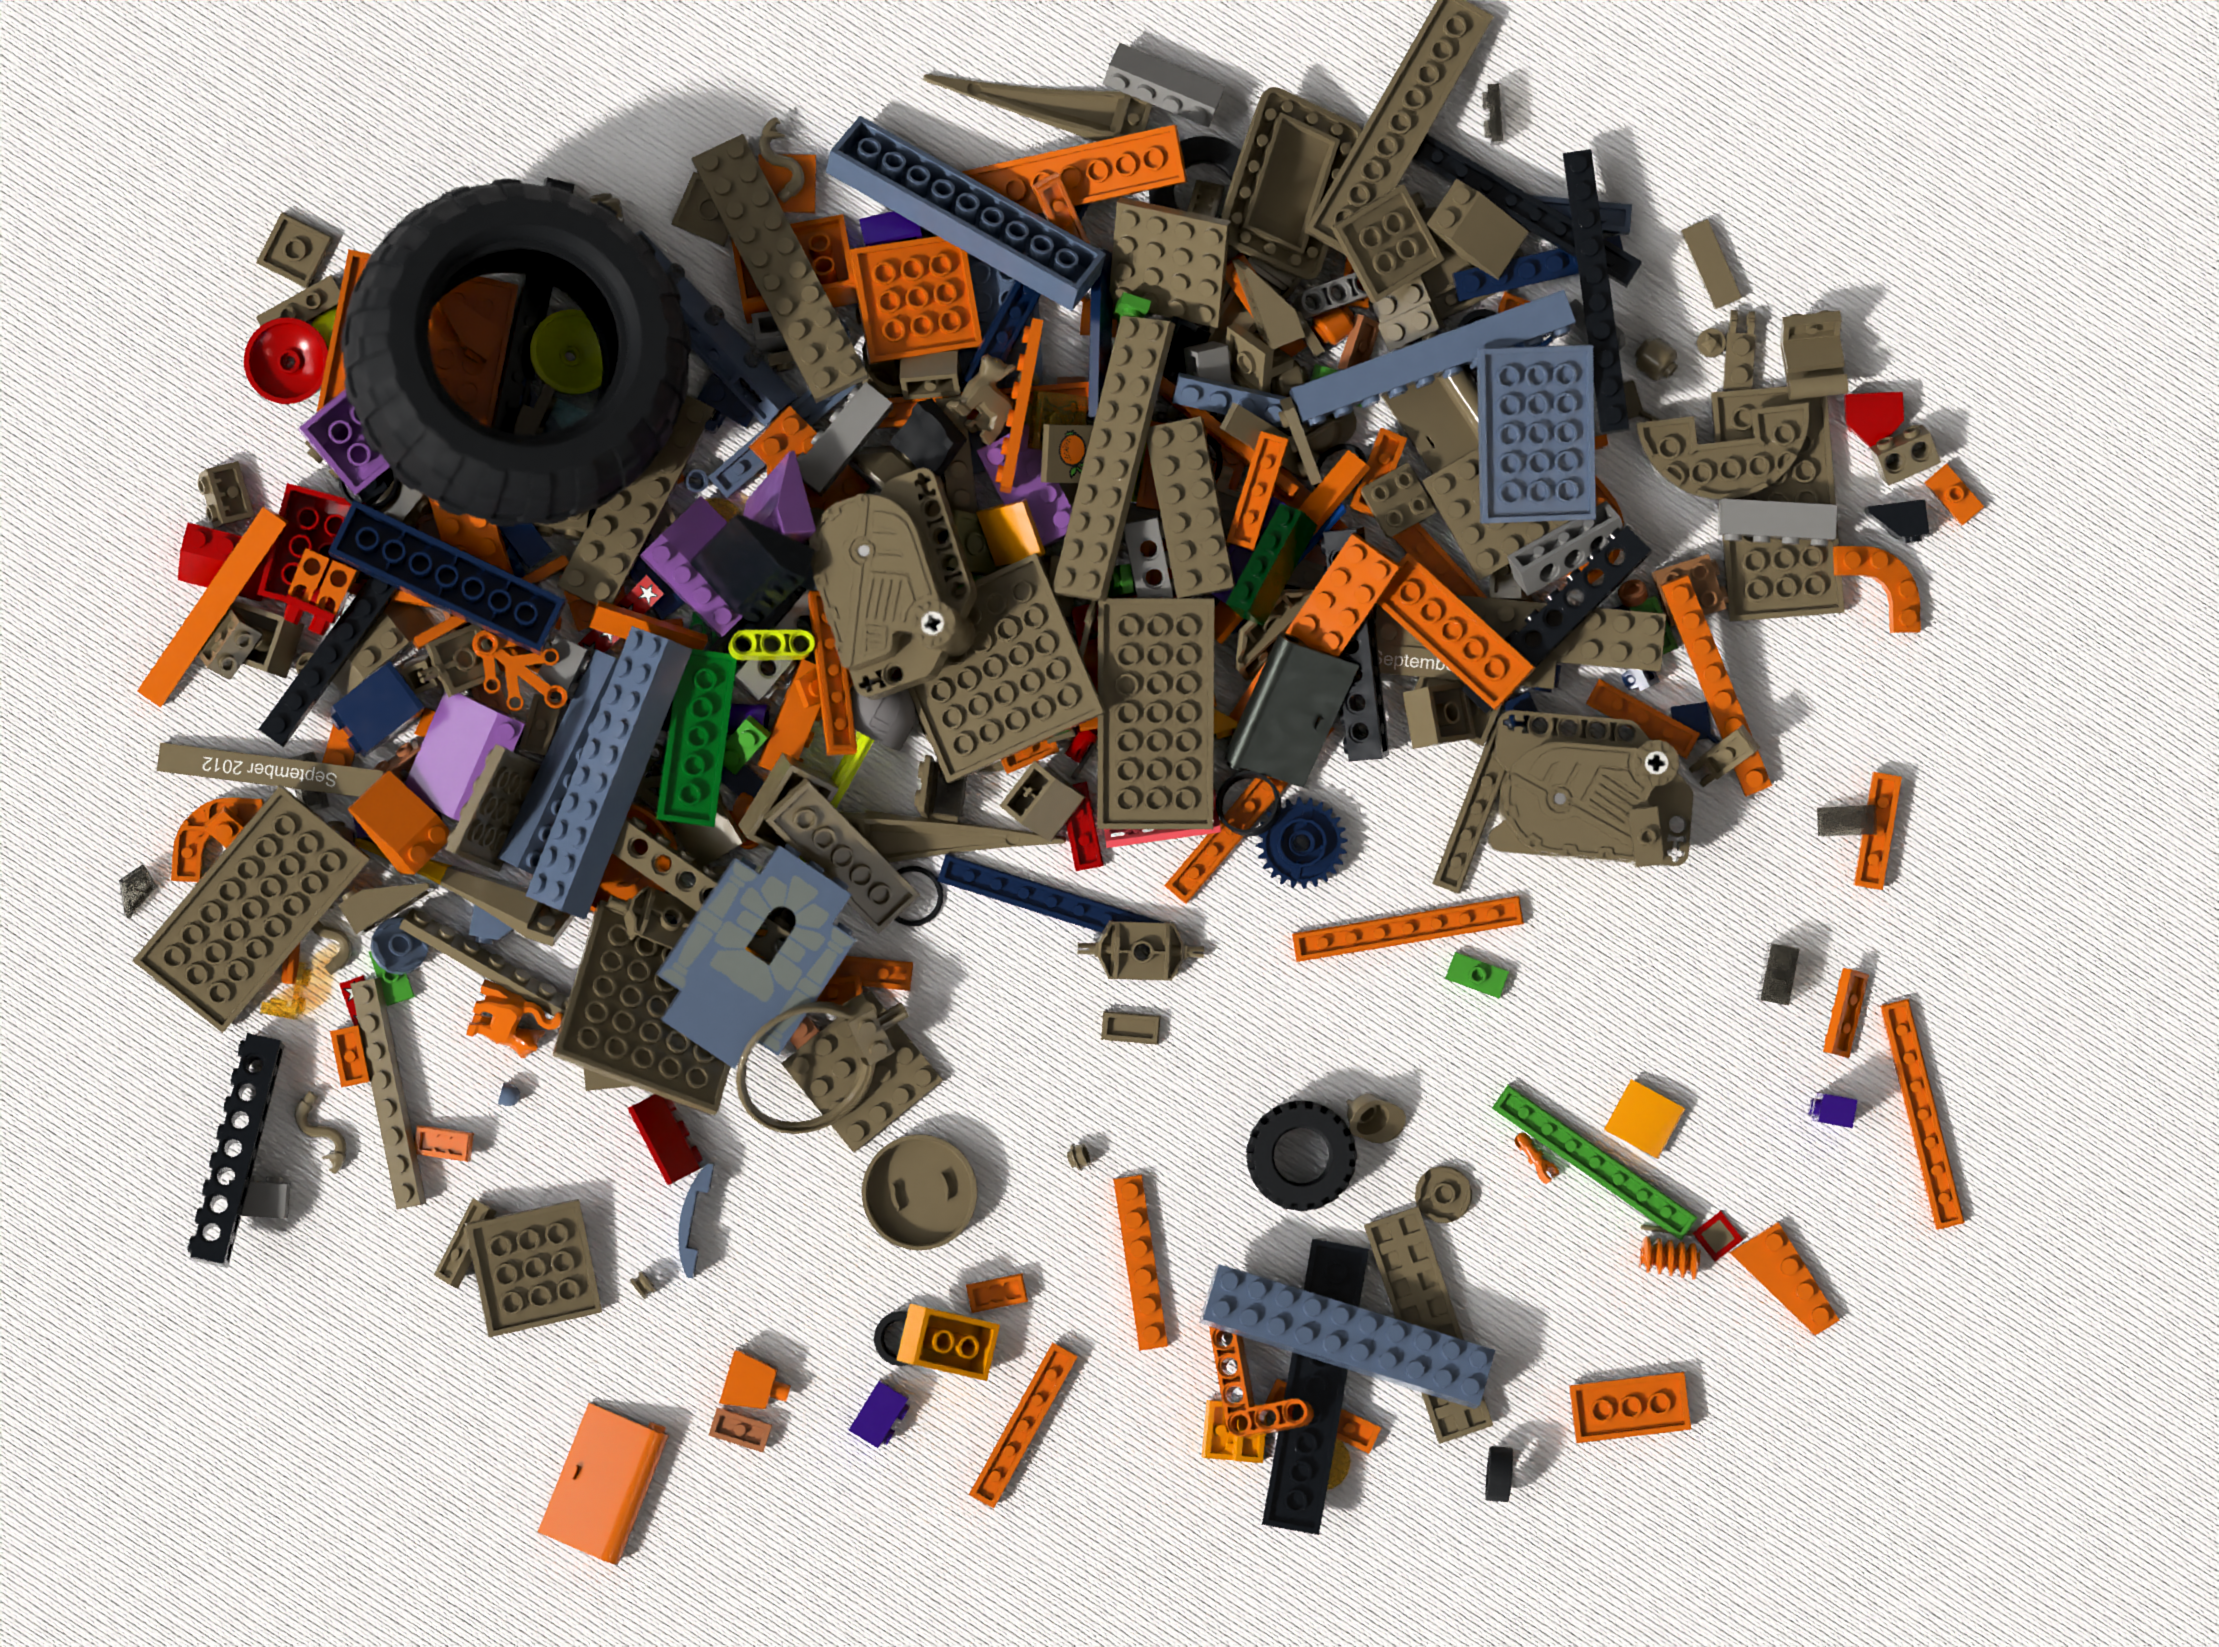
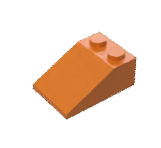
M386 771L348 808L349 812L400 874H416L447 843L451 832L440 817L391 771Z

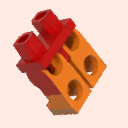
M305 548L289 592L284 600L287 606L283 619L299 625L304 612H308L314 615L308 630L324 636L331 623L336 624L354 582H356L360 571Z

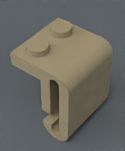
M1824 310L1813 314H1792L1782 317L1780 349L1790 400L1848 394L1847 373L1844 374L1843 370L1845 360L1840 339L1842 321L1840 311Z

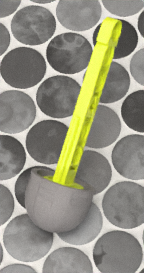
M892 677L894 683L899 682V680ZM869 680L870 685L866 689L872 691V685L879 682ZM854 685L850 688L854 727L857 730L855 734L857 752L855 755H844L831 777L839 788L831 801L835 808L838 807L874 740L891 749L901 751L916 720V707L908 689L881 699L871 700L861 696L856 691ZM799 856V859L806 863V861L801 856Z

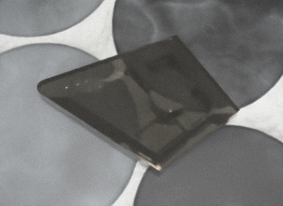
M143 864L119 880L124 914L127 919H130L157 888L153 878Z

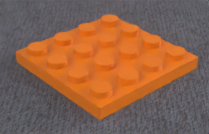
M939 236L850 249L869 364L979 347L982 342L967 252Z

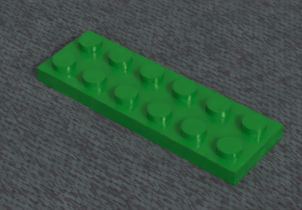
M690 648L692 652L671 703L656 820L715 827L737 660L731 654Z

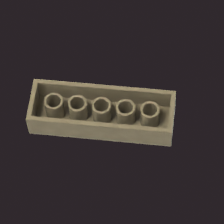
M1199 416L1149 427L1146 441L1177 598H1196L1233 590L1236 585L1229 547L1226 542L1227 537L1204 419Z

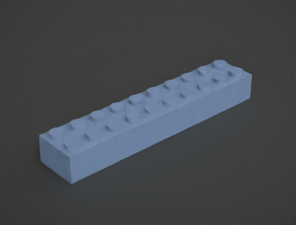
M862 116L856 119L830 150L826 169L827 174L1070 311H1073L1101 275L1106 253Z
M1564 290L1291 388L1288 394L1294 404L1301 425L1307 424L1308 428L1324 423L1326 416L1334 414L1335 418H1339L1352 413L1351 411H1353V407L1361 404L1362 408H1367L1379 403L1378 401L1381 400V396L1388 394L1391 399L1405 394L1408 391L1407 387L1415 384L1416 388L1419 389L1432 384L1436 376L1443 375V378L1446 379L1459 374L1462 371L1461 367L1470 365L1471 369L1477 368V348H1505L1522 345L1524 347H1535L1540 345L1544 341L1543 338L1549 335L1552 340L1567 335L1576 321Z
M631 627L525 896L586 920L692 649L642 629Z
M1218 1264L1214 1269L1199 1323L1473 1409L1481 1404L1496 1351Z

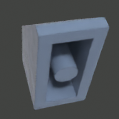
M474 904L469 935L476 936V942L492 945L493 939L502 940L515 931Z

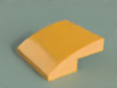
M1026 499L1007 505L1003 503L976 512L996 566L1012 564L1035 553L1039 557L1046 553Z
M1631 1079L1604 1130L1659 1159L1685 1108Z
M1206 1400L1201 1457L1263 1463L1266 1434L1253 1437H1239L1231 1434L1226 1426L1222 1401ZM1268 1412L1266 1413V1415H1265V1420H1264L1265 1423H1266V1425H1267V1414H1268ZM1245 1416L1240 1417L1237 1421V1428L1242 1432L1248 1426V1420Z

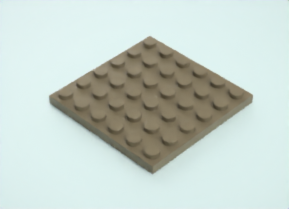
M1037 553L974 581L977 597L967 616L975 628V638L972 647L960 656L947 657L939 675L933 680L908 688L947 783L957 781L1106 713L1057 596L1052 590V585L1043 563ZM966 586L956 590L955 595L957 599L965 596L967 592Z
M600 900L597 903L552 1056L715 1116L719 1110L731 1067L660 1020L679 992V989L656 975V972L672 949L637 935L633 940H630L624 914L621 911L607 907L608 902Z

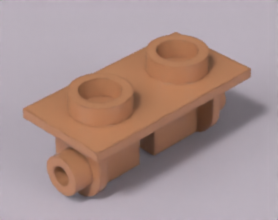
M414 740L412 743L407 742L397 749L394 757L388 761H381L373 770L391 771L402 783L405 782L406 778L401 774V771L405 769L408 774L410 773L418 751L421 750L418 742Z

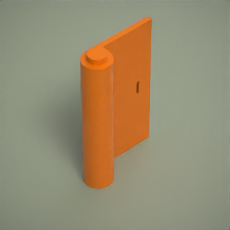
M588 1403L538 1532L600 1560L618 1565L668 1440L669 1434L665 1433L666 1427L651 1421L648 1426L642 1425L595 1404Z

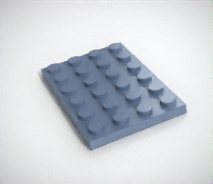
M1593 345L1477 348L1480 523L1596 519Z

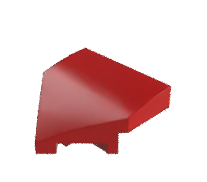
M1903 392L1845 394L1844 396L1845 422L1849 427L1847 430L1853 432L1868 448L1876 445L1880 439L1890 437L1904 421Z

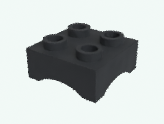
M930 398L915 404L909 419L892 437L890 443L895 449L907 456L916 469L926 468L941 477L965 444L967 438L936 402ZM927 477L924 478L925 483L931 481Z

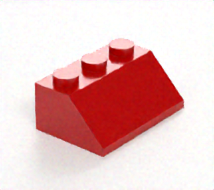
M188 522L180 549L177 580L208 588L242 536ZM268 553L238 596L262 602L263 597L257 595Z
M655 1094L627 1108L667 1186L702 1168L700 1162L704 1161L698 1147L696 1145L691 1147L686 1137L690 1135L686 1124L683 1120L678 1122L673 1111L677 1110L674 1101Z

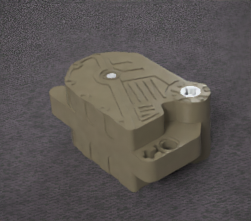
M926 468L916 469L888 480L879 496L858 494L855 497L836 502L826 511L820 508L810 509L816 529L808 538L809 547L815 550L811 562L817 590L820 592L825 607L824 612L835 638V646L841 665L850 671L855 689L861 696L877 700L933 680L939 675L947 657L960 656L972 647L975 638V628L967 616L976 600L977 589L942 481L938 475ZM926 477L931 480L927 483L928 490L921 486L925 483L924 478ZM939 503L940 512L935 517H930V507L933 504ZM948 530L949 539L946 543L939 544V534L942 531ZM956 557L958 560L956 569L948 572L947 562L951 558ZM960 585H965L967 588L965 596L957 599L955 595L956 589ZM901 668L903 670V678L901 681L894 683L892 675L895 670ZM869 680L879 682L872 685V691L866 689L870 685Z
M1509 710L1501 714L1497 721L1494 753L1497 762L1506 770V773L1501 782L1498 812L1501 823L1490 831L1487 838L1491 849L1501 853L1634 864L1628 810L1658 806L1665 864L1657 866L1675 867L1686 862L1690 846L1693 791L1678 773L1680 765L1679 756L1673 746L1662 740H1650L1634 721L1626 719ZM1509 716H1513V721L1524 722L1523 716L1528 717L1526 722L1527 734L1522 733L1524 727L1518 726L1514 727L1512 732L1508 731V726L1503 725V721L1508 720ZM1541 718L1546 721L1547 730L1544 734H1537L1533 731L1532 722L1534 719ZM1564 721H1572L1575 724L1576 732L1573 736L1568 737L1561 732V724ZM1593 723H1599L1604 727L1605 734L1601 739H1595L1591 736L1590 726ZM1627 725L1632 728L1634 735L1631 741H1623L1619 737L1618 732L1621 726ZM1652 760V763L1657 764V768L1653 770V766L1648 765V761ZM1675 816L1680 817L1684 822V829L1680 833L1673 832L1669 826L1670 820ZM1668 836L1684 838L1683 842H1677L1676 849L1682 855L1677 857L1675 862L1672 861V856L1667 855V851L1673 849L1674 840L1668 842Z

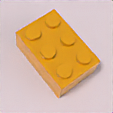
M910 1304L897 1361L987 1381L1000 1324Z

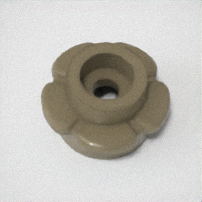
M1083 1143L1079 1145L1071 1144V1151L1067 1152L1069 1164L1072 1168L1076 1167L1079 1171H1082L1084 1167L1091 1165L1089 1152Z

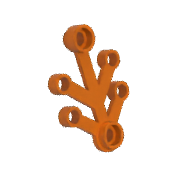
M482 630L474 636L472 647L475 654L483 658L485 672L483 687L487 693L496 694L501 688L500 680L496 677L494 658L505 666L509 696L506 704L509 710L517 712L524 706V700L519 692L517 675L543 694L545 703L550 708L559 709L566 704L567 692L562 686H550L525 667L537 664L556 665L559 661L557 650L548 648L542 652L541 656L535 653L511 656L502 648L518 645L486 630ZM488 639L492 642L491 649L484 650L481 647L483 640ZM548 652H553V653H555V655H556L555 661H554V662H548V661H546V660H545V655H546V653H548ZM489 680H495L498 683L495 690L487 688L486 684ZM554 692H558L562 696L561 701L558 703H554L550 699L551 694ZM514 697L519 698L521 701L518 708H513L509 704L510 700Z

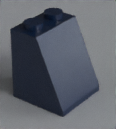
M389 661L332 705L330 719L339 731L343 729L349 736L347 742L356 754L360 752L363 757H366L420 719L425 707L391 661Z

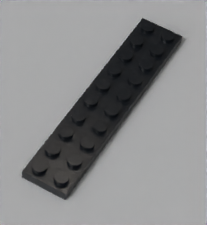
M1312 1239L1303 1290L1359 1307L1369 1249ZM1292 1352L1283 1401L1300 1399L1308 1402L1314 1410V1417L1308 1425L1278 1431L1261 1525L1319 1535L1348 1369ZM1301 1405L1295 1406L1292 1411L1293 1418L1297 1421L1303 1417V1407Z

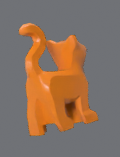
M485 979L480 993L486 995L484 1000L475 1002L473 1009L475 1014L472 1022L469 1023L466 1035L473 1037L477 1033L482 1034L496 1044L510 1046L517 1052L520 1058H526L529 1054L538 1050V1041L544 1036L545 1031L520 1029L518 1026L525 1013H532L541 1027L554 1030L561 1026L563 1014L557 1012L553 1019H548L542 1008L536 1003L526 1001L522 996ZM482 1012H487V1013L492 1014L493 1016H492V1017L484 1016V1015L481 1014V1013H482Z

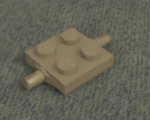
M472 624L427 643L425 648L430 656L432 667L418 672V677H422L420 679L421 683L437 677L442 682L448 698L483 684L485 680L483 658L477 656L472 647L474 636L482 631V629ZM488 639L483 640L481 647L484 650H489L492 647V642ZM494 658L496 677H499L502 673Z

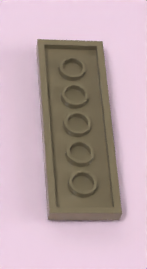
M807 778L800 782L763 817L791 847L801 853L800 856L807 863L810 860L825 869L822 875L831 881L834 877H837L849 886L846 891L852 895L847 903L878 934L920 896L919 892Z

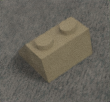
M1463 682L1429 686L1403 692L1413 749L1476 738L1469 697L1461 690L1465 686Z

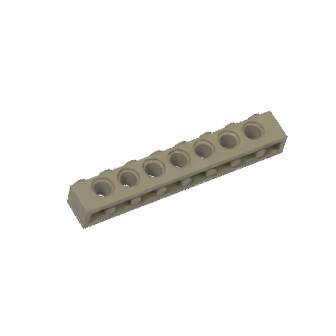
M635 816L632 819L626 817L612 853L698 912L706 900L707 889L714 888L719 881L717 879L719 874L708 866L701 868L695 864V857L685 850L681 849L678 852L669 846L672 842L662 834L657 833L653 835L646 830L648 825ZM637 838L644 839L647 842L648 850L645 854L638 853L635 850L634 843ZM660 855L670 857L672 861L670 870L660 868L658 864ZM685 871L692 872L695 875L696 882L694 886L689 887L683 883L682 875ZM768 914L764 920L768 928L767 934L764 936L755 934L748 947L771 962L779 951L777 946L778 939L780 937L787 938L792 930L789 928L791 924L779 915H776L774 918Z

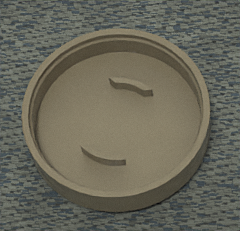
M908 1135L887 1144L869 1163L862 1182V1203L872 1227L888 1242L909 1250H930L952 1241L968 1225L977 1203V1180L970 1162L952 1143L932 1135Z

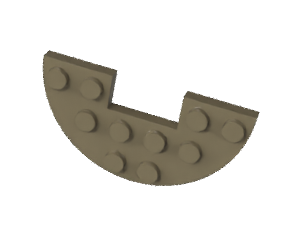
M1809 402L1751 409L1753 438L1697 444L1694 416L1636 423L1641 446L1647 458L1668 482L1689 494L1715 500H1721L1722 498L1737 499L1765 489L1791 467L1806 438L1809 424Z

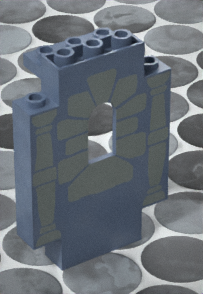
M788 844L784 848L777 845L772 854L768 855L762 863L764 866L759 873L755 871L757 865L745 857H742L740 861L733 858L656 972V975L679 989V992L660 1020L734 1069L738 1065L746 1045L763 1025L787 1010L816 1001L856 941L851 936L854 932L841 922L837 926L833 924L852 895L846 891L849 886L837 877H834L831 881L822 875L825 869L810 860L806 864L800 860L799 856L801 853ZM787 907L795 915V927L768 965L747 951L746 947L774 908ZM807 1013L795 1015L779 1022L769 1029L757 1043L779 1056Z

